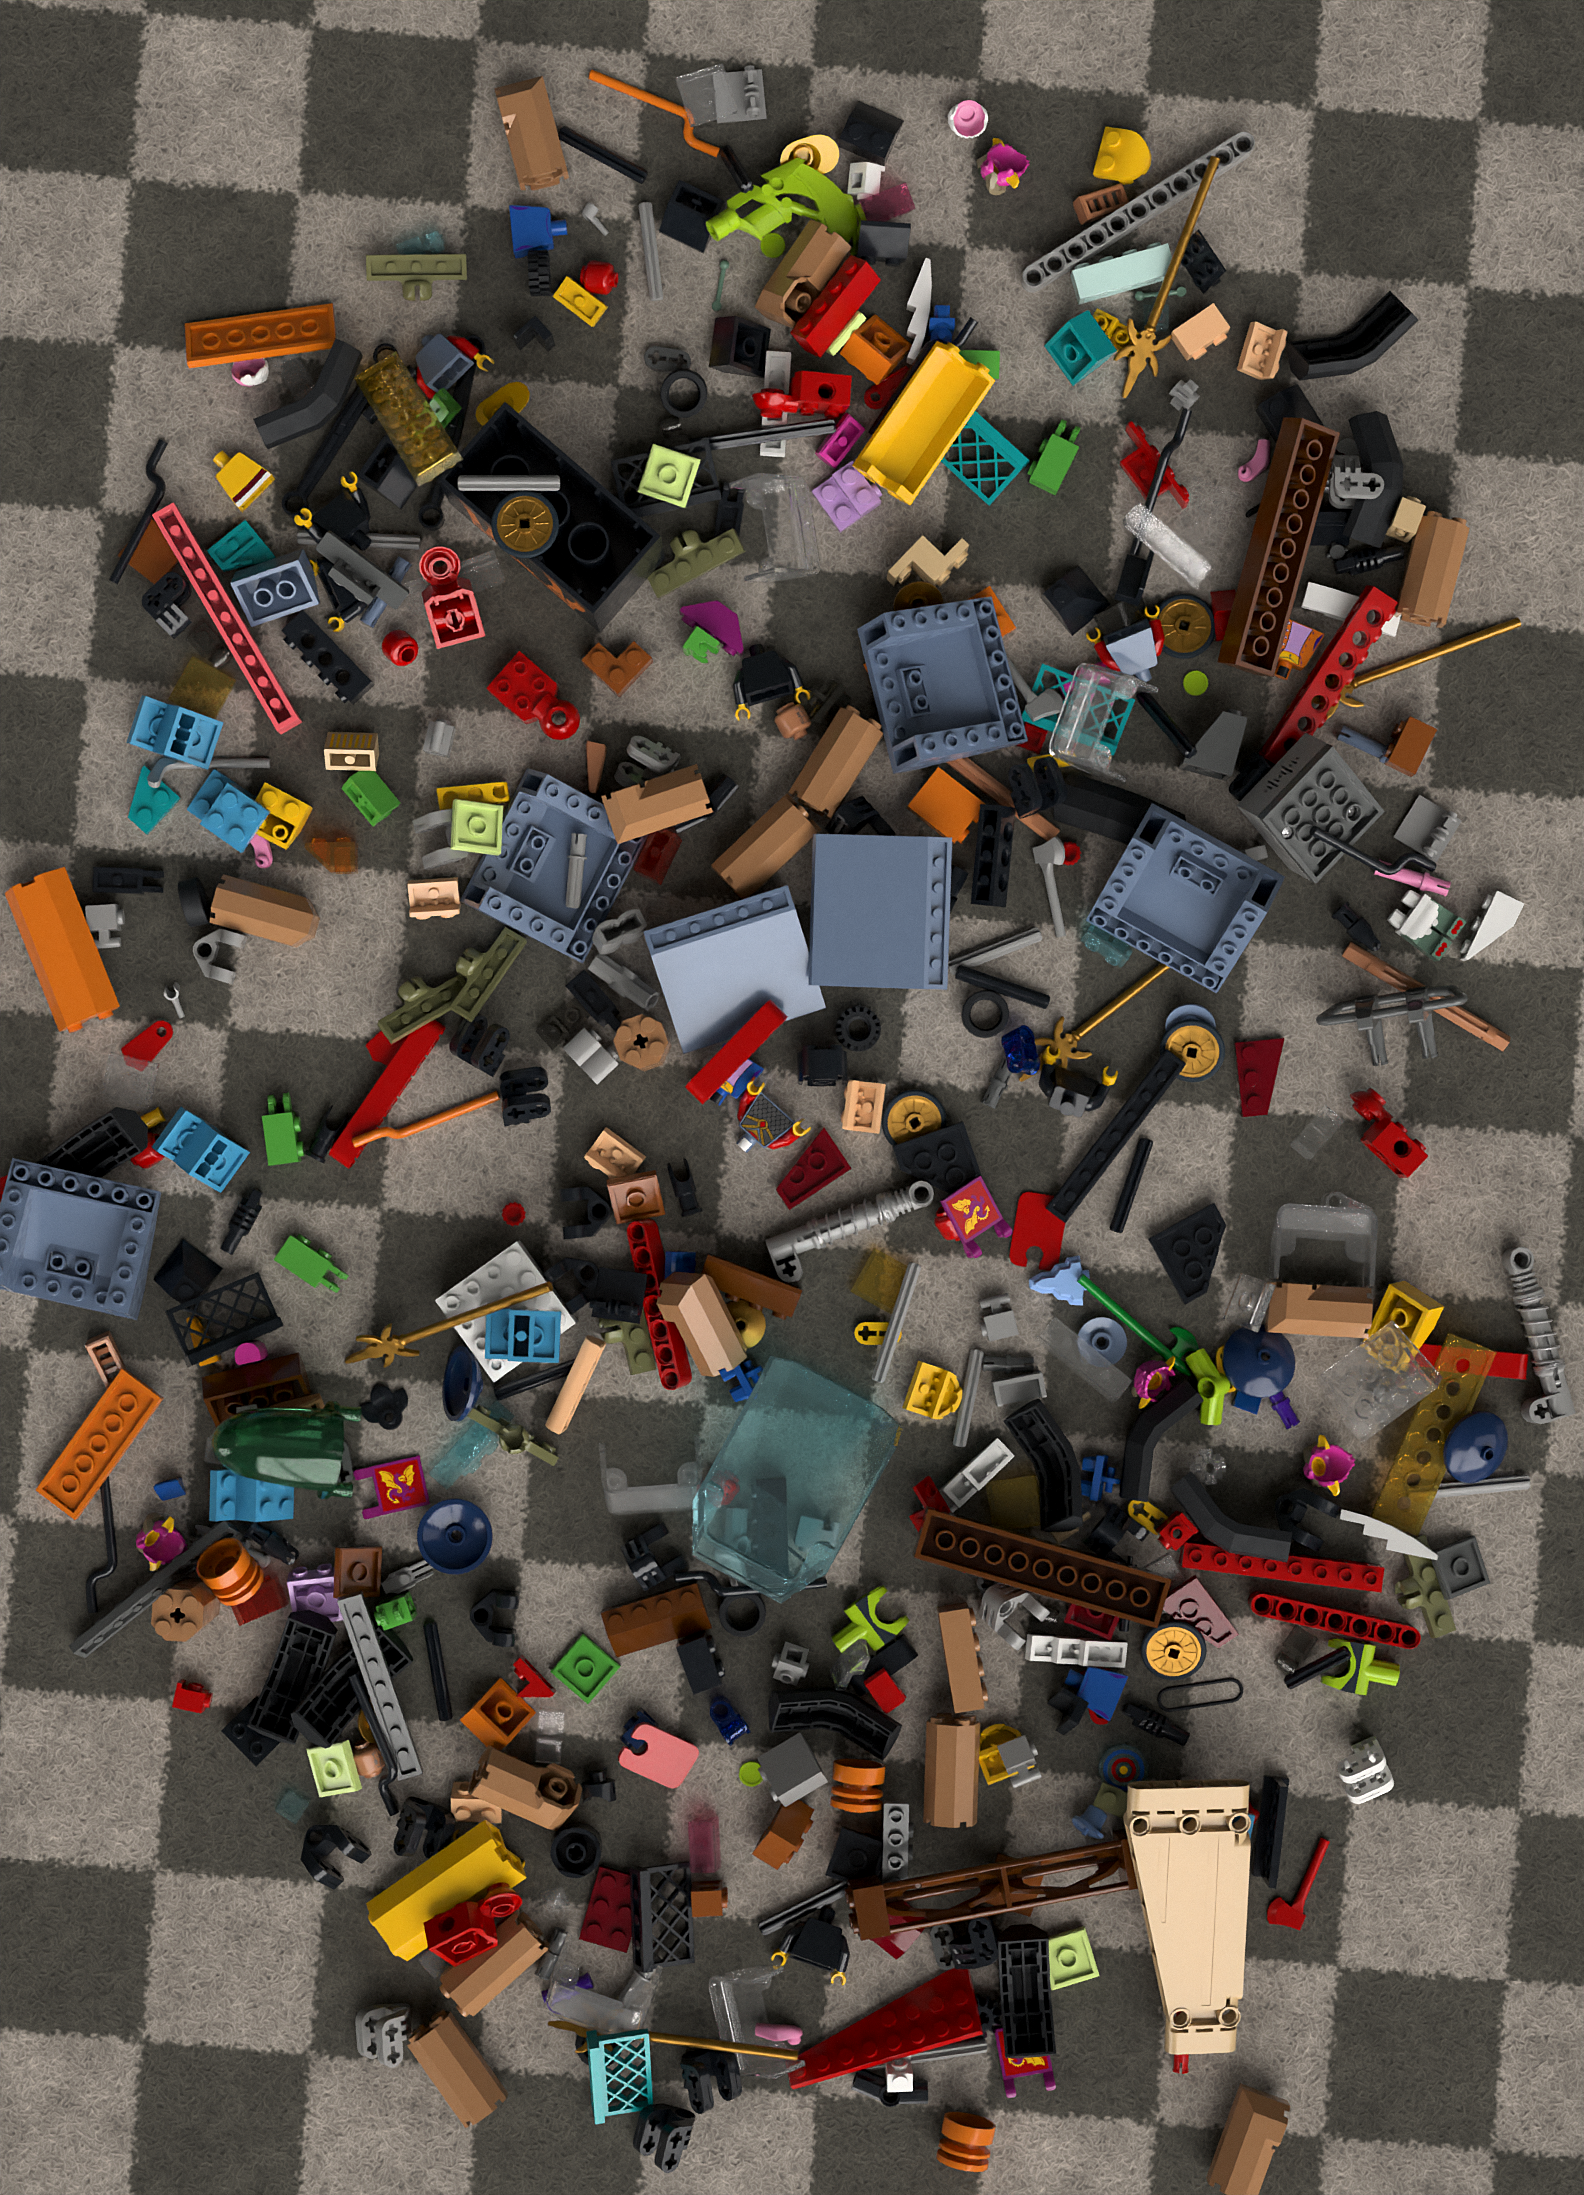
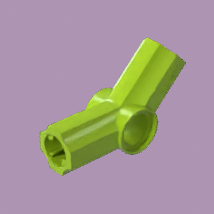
M1202 1348L1186 1357L1185 1361L1198 1381V1392L1204 1400L1200 1404V1423L1220 1425L1222 1422L1224 1394L1228 1393L1230 1382L1225 1374L1218 1372L1207 1352Z

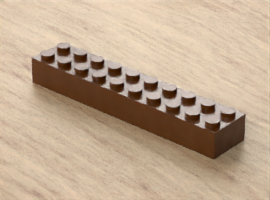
M1283 418L1217 662L1254 675L1274 677L1340 432L1304 418Z
M926 1506L913 1550V1557L1154 1628H1158L1171 1583L1170 1577L1164 1574L930 1506Z

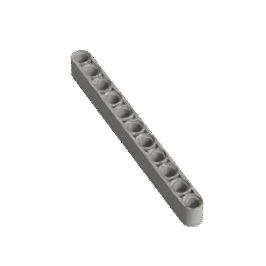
M1248 132L1237 133L1032 263L1023 272L1021 279L1022 287L1030 293L1041 290L1074 269L1075 266L1087 261L1197 191L1203 177H1198L1194 170L1201 168L1205 171L1211 156L1222 155L1227 159V163L1218 164L1213 180L1243 162L1251 155L1255 146L1254 137ZM1244 142L1248 146V150H1239L1236 143ZM1182 182L1186 189L1179 191L1174 187L1173 183ZM1160 195L1164 198L1165 202L1157 204L1153 201L1152 197ZM1139 208L1143 211L1144 215L1136 217L1132 214L1131 210ZM1118 221L1122 224L1123 229L1114 230L1110 224ZM1091 235H1099L1102 242L1099 244L1092 243L1089 237ZM1077 248L1080 250L1081 255L1073 257L1069 254L1068 250ZM1051 261H1056L1060 264L1061 268L1051 270L1047 264ZM1034 274L1039 277L1040 281L1032 284L1028 282L1026 277Z

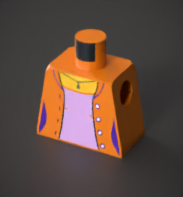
M1289 619L1274 676L1287 680L1292 668L1298 671L1304 669L1323 639L1324 633Z

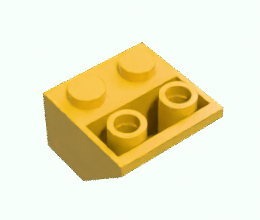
M265 782L255 801L271 812L256 834L287 850L301 832L313 808Z

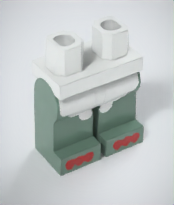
M1408 890L1401 899V902L1411 908L1407 915L1395 909L1387 920L1396 928L1395 932L1398 935L1402 936L1434 962L1439 961L1452 944L1451 940L1456 938L1467 921L1454 915L1428 895H1419L1412 890Z

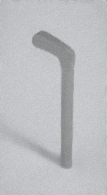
M163 758L156 763L148 775V785L158 788L165 772L168 770L203 768L183 761ZM216 758L211 760L209 769L270 768V758Z

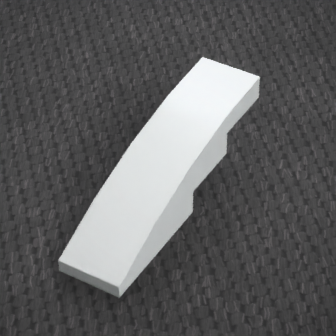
M925 258L906 309L914 312L907 330V336L914 339L907 357V363L911 365L922 349L930 313L932 281L931 262L928 258Z
M766 351L764 388L781 389L786 395H789L791 352ZM783 412L781 418L762 417V428L786 425L788 412ZM786 440L761 443L760 456L785 457Z
M1308 582L1301 607L1344 621L1359 597ZM1370 610L1366 615L1368 623L1375 619L1373 610ZM1401 615L1398 617L1393 616L1390 621H1386L1381 628L1382 634L1395 637Z
M998 1438L982 1450L939 1490L952 1513L987 1484L1014 1457Z
M1344 1509L1341 1510V1520L1365 1524L1364 1535L1388 1539L1386 1550L1438 1560L1437 1553L1396 1527L1366 1515Z
M1027 1634L1025 1659L1058 1664L1125 1668L1128 1643L1081 1637Z

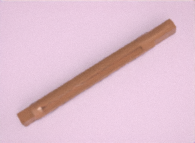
M969 758L946 762L998 804L1015 808L1010 795L1012 792ZM1015 811V817L1019 819L1018 814ZM1039 813L1019 819L1046 841L1056 837L1060 832L1059 828Z
M1351 941L1342 953V957L1401 992L1410 988L1425 986ZM1443 996L1430 997V1000H1436V999H1441V998H1445V997H1443ZM1459 1005L1433 1010L1501 1051H1504L1510 1043V1036Z

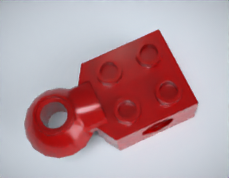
M798 371L795 372L791 383H789V395H786L781 389L764 388L761 389V392L754 393L752 398L754 404L760 410V416L766 418H781L783 412L796 413L798 411L802 416H814L815 413L824 414L825 418L837 419L839 415L843 416L850 406L852 376Z
M444 546L428 549L421 557L419 570L422 577L431 583L422 592V597L437 649L484 637L485 632L469 579L457 577L460 571V560L457 554ZM439 560L445 562V564L441 567H436L433 565L436 561Z
M520 651L486 688L491 695L526 725L539 720L542 731L552 739H568L579 728L580 715L574 704L567 700L557 699L559 689L557 683ZM556 713L566 715V720L563 724L556 725L553 723V716Z
M1369 1088L1367 1091H1357L1350 1094L1351 1099L1355 1102L1352 1107L1367 1121L1375 1120L1373 1125L1363 1134V1137L1360 1139L1361 1142L1399 1178H1409L1428 1157L1424 1152L1426 1147L1419 1140L1410 1139L1406 1135L1408 1130L1398 1121L1396 1123L1391 1121L1393 1116L1383 1107L1386 1101L1372 1088ZM1396 1142H1398L1401 1146V1150L1398 1154H1396V1152L1394 1151V1145Z
M500 1882L491 1885L483 1899L477 1902L466 1901L459 1903L454 1908L435 1915L432 1919L423 1923L428 1950L456 1967L498 1946L494 1917H505L519 1909L522 1905V1898L515 1890L510 1888L509 1884Z

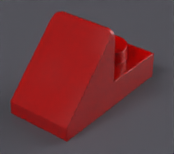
M1235 589L1210 592L1215 622V641H1223L1236 594Z
M523 1655L514 1661L513 1665L516 1667L514 1669L516 1675L523 1681L525 1679L529 1681L517 1693L516 1697L551 1698L555 1694L556 1690Z
M882 1668L863 1682L885 1714L902 1704L907 1698L885 1668Z

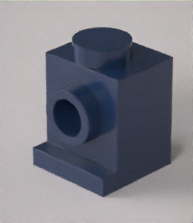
M641 1707L636 1713L638 1718L636 1719L632 1716L624 1724L623 1727L626 1730L620 1736L621 1741L627 1747L631 1748L633 1746L636 1750L645 1740H637L631 1737L630 1734L634 1728L642 1722L650 1723L656 1727L659 1725Z

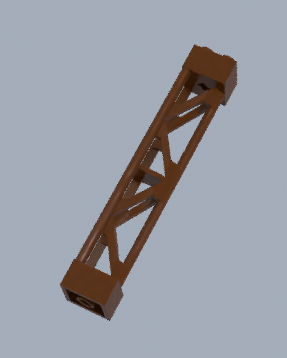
M1126 1829L1112 1831V1841L888 1883H881L877 1875L847 1880L848 1888L844 1889L846 1903L849 1905V1909H852V1913L848 1914L850 1927L853 1929V1933L858 1934L860 1940L863 1941L942 1924L1128 1889H1138ZM1093 1866L1098 1868L1093 1875L1067 1887L1030 1886L1023 1883V1879ZM1117 1870L1119 1871L1121 1882L1093 1888L1089 1887L1113 1875ZM975 1888L980 1889V1892L975 1897L949 1909L911 1908L904 1904V1902ZM999 1893L1005 1902L1002 1905L970 1910V1908L996 1897ZM1010 1893L1044 1894L1045 1897L1012 1903ZM888 1914L892 1916L926 1917V1919L889 1926Z

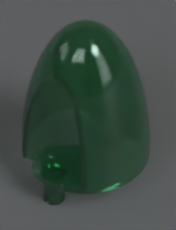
M328 1401L323 1409L299 1407L248 1409L228 1417L217 1426L212 1434L211 1447L216 1458L236 1475L278 1485L316 1490L319 1499L327 1500L331 1496L351 1498L353 1483L338 1482L344 1447V1421L359 1423L362 1410L358 1406H342L337 1401Z

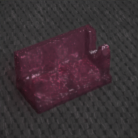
M906 182L859 201L866 221L886 222L916 209Z
M711 1817L707 1820L695 1818L693 1821L688 1822L690 1873H715L721 1868L719 1817Z

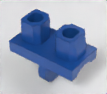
M935 305L933 318L929 320L928 336H931L930 340L942 339L952 342L955 318H950V306Z
M748 1360L744 1362L748 1371L746 1373L741 1364L728 1372L725 1368L718 1370L724 1382L737 1376L740 1385L729 1390L735 1402L746 1398L751 1400L756 1397L757 1394L748 1378L751 1377L755 1385L760 1383L761 1380L757 1373L763 1370L761 1365L754 1368L751 1361Z
M1108 1455L1083 1458L1082 1470L1094 1472L1093 1481L1081 1480V1494L1090 1497V1500H1102L1104 1482H1106L1105 1492L1112 1493L1113 1484H1121V1479L1114 1477L1116 1468L1108 1467L1106 1476Z

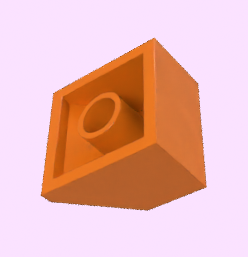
M874 314L852 333L839 354L849 364L859 369L868 380L878 385L909 352L912 344Z
M499 1678L465 1713L460 1721L486 1747L490 1745L498 1750H502L536 1712L521 1697H516L517 1693L502 1678Z

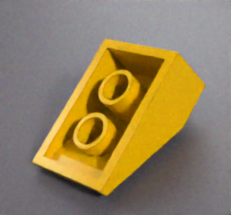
M1406 1281L1389 1284L1374 1316L1371 1329H1368L1369 1337L1368 1339L1364 1338L1360 1348L1398 1374H1401L1434 1329L1444 1306Z

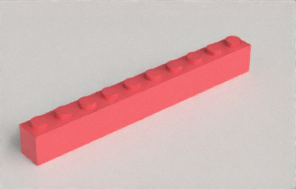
M173 502L152 514L277 732L283 734L302 723L180 509Z

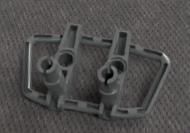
M1454 985L1430 988L1423 986L1410 988L1398 993L1359 996L1353 1000L1334 1004L1319 1014L1316 1022L1321 1026L1357 1022L1358 1031L1366 1030L1373 1061L1372 1065L1379 1066L1380 1061L1381 1065L1389 1063L1381 1019L1408 1015L1409 1023H1416L1421 1043L1422 1058L1428 1059L1430 1054L1431 1058L1438 1056L1431 1010L1462 1005L1467 1002L1468 996ZM1452 995V997L1430 1000V997ZM1406 1001V1005L1380 1009V1005ZM1355 1009V1012L1339 1014L1343 1011Z

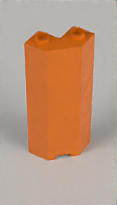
M62 867L35 876L30 882L19 883L7 890L5 896L59 1032L68 1029L69 1033L82 1029V1024L89 1019L98 1017L99 1020H103L113 1016L112 1011L120 1007L66 868Z

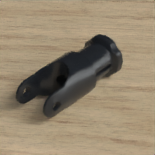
M1348 901L1345 902L1331 917L1337 919L1347 929L1346 933L1353 940L1365 944L1372 951L1379 950L1381 942L1374 936L1371 925L1349 907L1350 903ZM1344 913L1352 920V922H1350V921L1344 916Z
M333 1105L328 1108L314 1134L315 1140L310 1149L304 1153L323 1164L326 1161L324 1158L330 1146L335 1144L348 1118L347 1113L340 1127L336 1130H329L326 1126V1119Z
M685 1158L683 1159L687 1172V1180L685 1182H680L675 1178L670 1163H667L674 1194L679 1199L681 1205V1218L703 1211L702 1207L698 1206L695 1195L697 1190L689 1164Z
M253 1522L244 1535L246 1539L250 1538L259 1544L261 1550L271 1557L279 1559L287 1565H292L299 1557V1551L290 1545L283 1536L276 1531L271 1532L260 1522Z

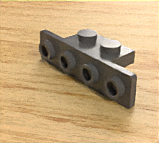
M329 530L317 545L316 551L335 564L328 575L333 578L336 584L345 587L353 593L354 597L359 601L369 605L374 597L377 596L390 607L397 610L410 593L406 587Z
M907 1801L884 1802L882 1883L908 1879V1860H913V1845H908V1837H913L914 1823L909 1822V1802Z

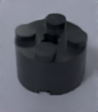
M815 1045L803 1046V1050L797 1053L798 1084L802 1085L803 1081H807L808 1086L811 1087L836 1086V1081L842 1080V1085L847 1084V1052L843 1051V1046L830 1045L828 1049H818V1046Z
M583 1822L566 1824L557 1832L551 1846L550 1855L552 1862L562 1875L569 1878H581L591 1873L598 1866L603 1848L599 1832ZM575 1845L580 1846L581 1851H579V1854H574V1849L572 1848Z

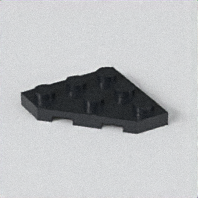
M963 1121L892 1145L900 1170L950 1194L981 1175Z
M1215 1203L1204 1207L1148 1238L1184 1305L1207 1293L1221 1239L1226 1228V1223Z

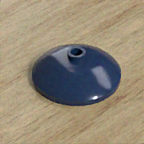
M1249 1324L1236 1330L1227 1339L1222 1352V1366L1227 1379L1238 1391L1254 1398H1268L1283 1391L1291 1382L1295 1372V1355L1289 1341L1282 1333L1266 1332L1264 1324ZM1261 1353L1267 1356V1361L1261 1358Z
M459 1346L452 1352L446 1365L442 1387L445 1414L449 1420L459 1422L469 1415L483 1390L482 1373L478 1360L467 1346Z
M1476 1411L1464 1416L1453 1426L1447 1436L1443 1451L1445 1467L1452 1477L1463 1483H1476L1489 1477L1500 1466L1508 1445V1433L1503 1421L1493 1413Z
M447 1499L433 1505L422 1517L417 1531L418 1547L425 1561L434 1569L446 1574H463L478 1567L489 1554L493 1540L492 1526L487 1515L476 1504L464 1499ZM454 1530L460 1531V1539L453 1538L452 1532Z

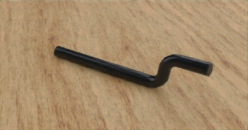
M970 317L957 338L950 343L960 349L979 322ZM933 339L924 345L868 433L874 434L936 341L946 345L947 341Z
M1183 408L1174 437L1165 445L1161 452L1129 552L1132 555L1139 556L1170 456L1184 439L1193 411L1191 409Z
M161 439L158 440L146 464V475L155 484L156 490L109 578V581L117 585L153 518L152 514L156 512L166 491L163 478L156 473V466L168 443Z
M1313 826L1310 829V835L1385 875L1398 873L1408 862H1414L1430 872H1433L1437 866L1435 862L1415 852L1404 853L1394 864L1386 865L1317 826Z
M109 1476L100 1487L108 1563L106 1567L91 1573L86 1580L85 1590L88 1613L98 1612L96 1582L114 1573L118 1562Z
M708 1571L674 1572L675 1583L703 1580L709 1583L711 1589L716 1594L723 1597L827 1588L826 1578L725 1587L719 1583L715 1575Z
M353 1673L348 1676L349 1682L388 1770V1773L380 1778L378 1789L389 1816H393L399 1811L388 1784L396 1779L398 1768L358 1674Z

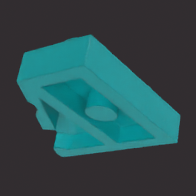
M246 520L207 550L224 572L257 565L276 558Z
M144 765L141 769L128 818L148 835L181 798L162 780L158 788L150 787L147 777L151 770Z

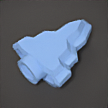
M1080 1255L1067 1257L1064 1263L1055 1264L1051 1271L1040 1272L1030 1278L1029 1288L1042 1294L1052 1293L1057 1300H1067L1070 1305H1083V1293L1086 1289L1077 1282V1279L1081 1274L1090 1279L1089 1270H1082Z

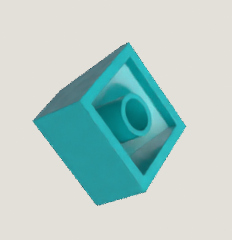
M1089 310L1070 319L1044 345L1072 386L1104 364L1117 351Z

